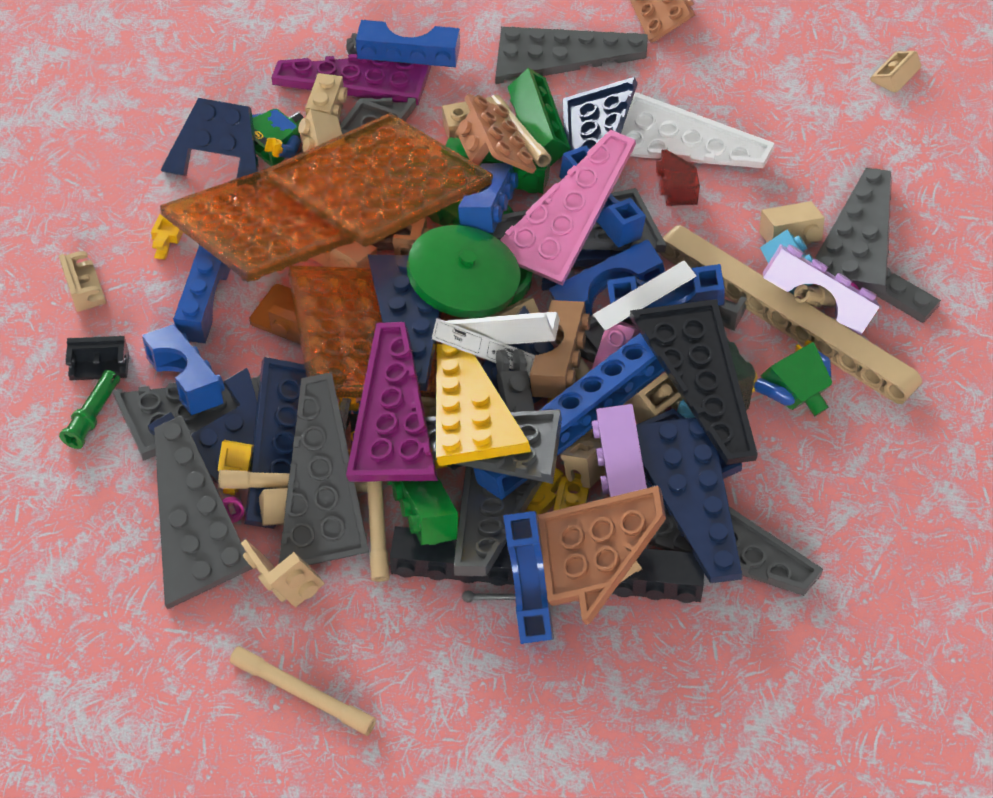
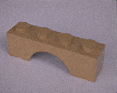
M551 300L548 312H557L560 319L556 339L553 341L559 344V346L547 353L535 355L530 372L532 397L556 398L575 383V368H579L581 362L580 349L585 348V331L590 329V314H586L585 302Z

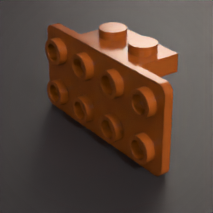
M281 284L272 286L249 317L250 324L254 327L341 361L347 360L352 354L351 340L357 339L358 331L369 329L371 326L368 317Z

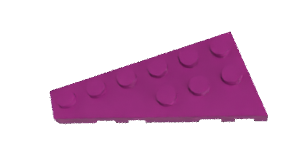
M350 54L347 59H335L334 56H326L323 61H311L309 58L278 60L271 79L272 85L312 90L318 73L343 76V85L347 87V96L373 99L392 98L393 102H408V98H415L416 105H419L432 65L357 59V54Z
M405 322L376 323L346 472L349 482L438 481L408 328Z

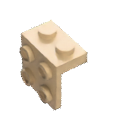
M247 539L241 543L246 550L243 554L245 560L253 569L257 568L260 572L258 578L269 591L272 590L281 602L287 599L293 606L297 607L304 600L313 597L318 589L325 584L321 577L295 552L274 567L270 560Z

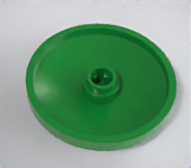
M446 225L431 229L414 242L407 260L408 279L419 297L433 308L456 317L483 318L502 311L514 299L520 283L519 264L511 250L495 236L474 227Z

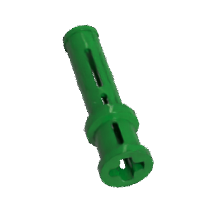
M105 370L82 408L72 413V420L68 427L62 429L59 433V437L64 444L74 449H81L84 446L86 435L97 425V415L110 397L112 390L120 382L118 375L112 380L115 372Z

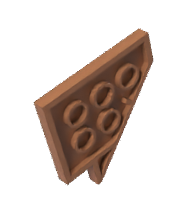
M659 486L538 515L547 599L551 606L579 600L582 621L585 625L593 621L666 520L662 491Z

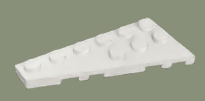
M637 92L634 94L621 132L622 135L636 141L630 157L764 168L774 150L775 144Z

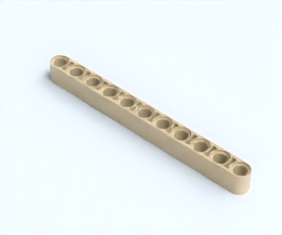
M676 225L662 237L666 243L665 253H659L675 265L685 261L691 269L721 264L725 296L738 303L741 296L746 297V310L804 345L805 341L814 342L817 350L826 355L832 364L897 404L905 403L922 384L920 374L912 367L810 304L799 303L796 301L797 296L794 297V294L786 292L764 279L760 273L687 228Z

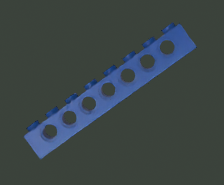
M641 333L630 339L620 349L609 355L607 359L540 409H560L562 424L557 456L592 429V421L597 420L596 409L623 405L665 372ZM473 468L477 483L500 500L528 480L526 478Z

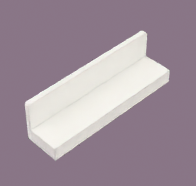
M557 312L453 319L446 322L504 344L555 341L560 319Z

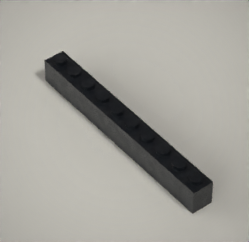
M395 526L390 553L391 574H398L401 577H429L433 580L453 579L464 583L486 582L496 586L514 585L507 542L487 576H454L457 540L440 542L436 545H421L416 534H412L409 527ZM645 548L636 560L642 569L619 583L612 593L619 597L640 596L651 600L673 599L683 603L701 602L704 572L691 552Z

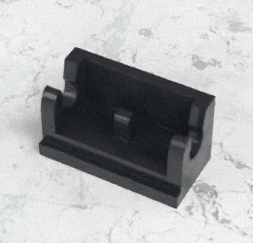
M125 336L67 338L66 365H69V380L100 379L105 370L115 372L112 379L117 375L120 378H127L129 350Z

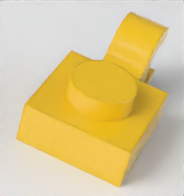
M159 214L151 230L152 240H154L152 248L157 249L154 258L165 260L168 256L170 243H179L186 228L184 217Z
M223 440L217 471L240 470L250 472L254 445ZM223 488V493L235 495L236 492H239V489Z
M555 467L553 484L542 482L525 512L536 511L538 516L539 514L546 513L555 504L557 495L554 492L558 490L560 478L564 475L563 472Z

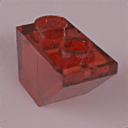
M667 149L661 150V159L656 161V175L661 176L662 179L659 180L660 196L664 195L666 206L697 205L700 184L696 166Z

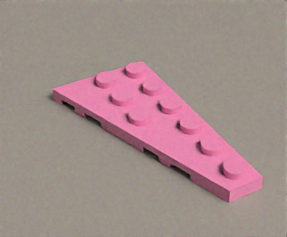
M613 130L607 132L587 152V156L576 166L574 165L567 171V175L558 184L555 183L526 211V215L515 226L512 225L505 232L500 241L514 254L519 267L563 286L636 145L635 139Z

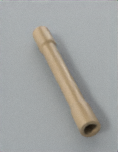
M500 95L491 96L495 105L501 104L509 110V115L516 124L517 131L525 141V147L539 167L549 165L551 162L550 154L518 120Z
M219 470L218 486L219 488L227 489L288 488L290 473ZM355 482L356 492H367V482Z
M382 481L367 482L371 581L384 582L390 579L388 551L386 549Z
M241 646L236 647L231 654L230 663L238 668L263 678L338 718L343 724L366 736L373 730L376 718L364 711L335 699L267 663L260 656Z

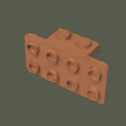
M630 0L645 34H648V40L651 43L695 16L691 7L694 5L693 0Z
M467 94L464 99L470 109V113L465 120L461 121L456 132L470 162L480 165L490 151L495 159L533 174L536 170V166L532 161L533 157L528 153L525 141L520 137L517 126L509 115V110L501 104L494 105L480 95Z

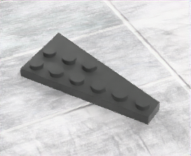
M182 415L154 428L164 600L167 609L253 569L243 557L246 551L241 544V540Z
M664 506L666 520L648 544L664 550L692 553L693 550L686 538L678 530L676 521ZM729 507L742 576L804 596L821 577L823 568Z

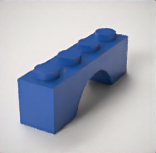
M361 20L356 37L357 59L456 67L460 50V28L434 26L431 31L422 36L402 37L390 31L386 22Z
M586 145L563 153L559 175L561 180L567 175V171L574 165L576 166L587 156L589 148ZM610 193L596 222L619 248L641 239L646 215L631 198L618 201Z
M482 163L476 173L478 193L464 196L458 206L460 225L474 227L487 233H494L498 222L502 221L503 212L507 211L509 200L513 198L514 189L518 188V174L514 172L513 166L507 163Z
M202 236L173 318L175 326L181 333L184 332L187 335L189 342L206 344L213 323V302L216 288L220 280H227L233 263L229 238Z
M647 239L615 256L607 258L591 268L584 269L581 273L565 280L563 286L556 284L549 288L552 300L585 302L586 314L592 316L594 300L600 292L608 288L607 280L636 276L639 280L648 282L665 272L664 263Z
M721 264L692 268L697 277L645 308L717 299L718 306L725 305V287ZM636 276L607 280L610 304L647 282L639 280Z
M172 324L142 335L146 358L157 372H180L175 377L179 400L191 416L224 404L222 391L225 390V386L221 376L214 374L208 360L204 361L201 358L198 348L191 346L184 332L181 333Z
M530 511L503 515L514 580L520 644L553 640L554 634L550 604L547 599L537 512Z

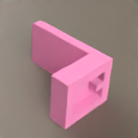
M621 321L608 330H604L592 369L607 359L609 355L620 349L630 339L638 335L640 332L637 327Z

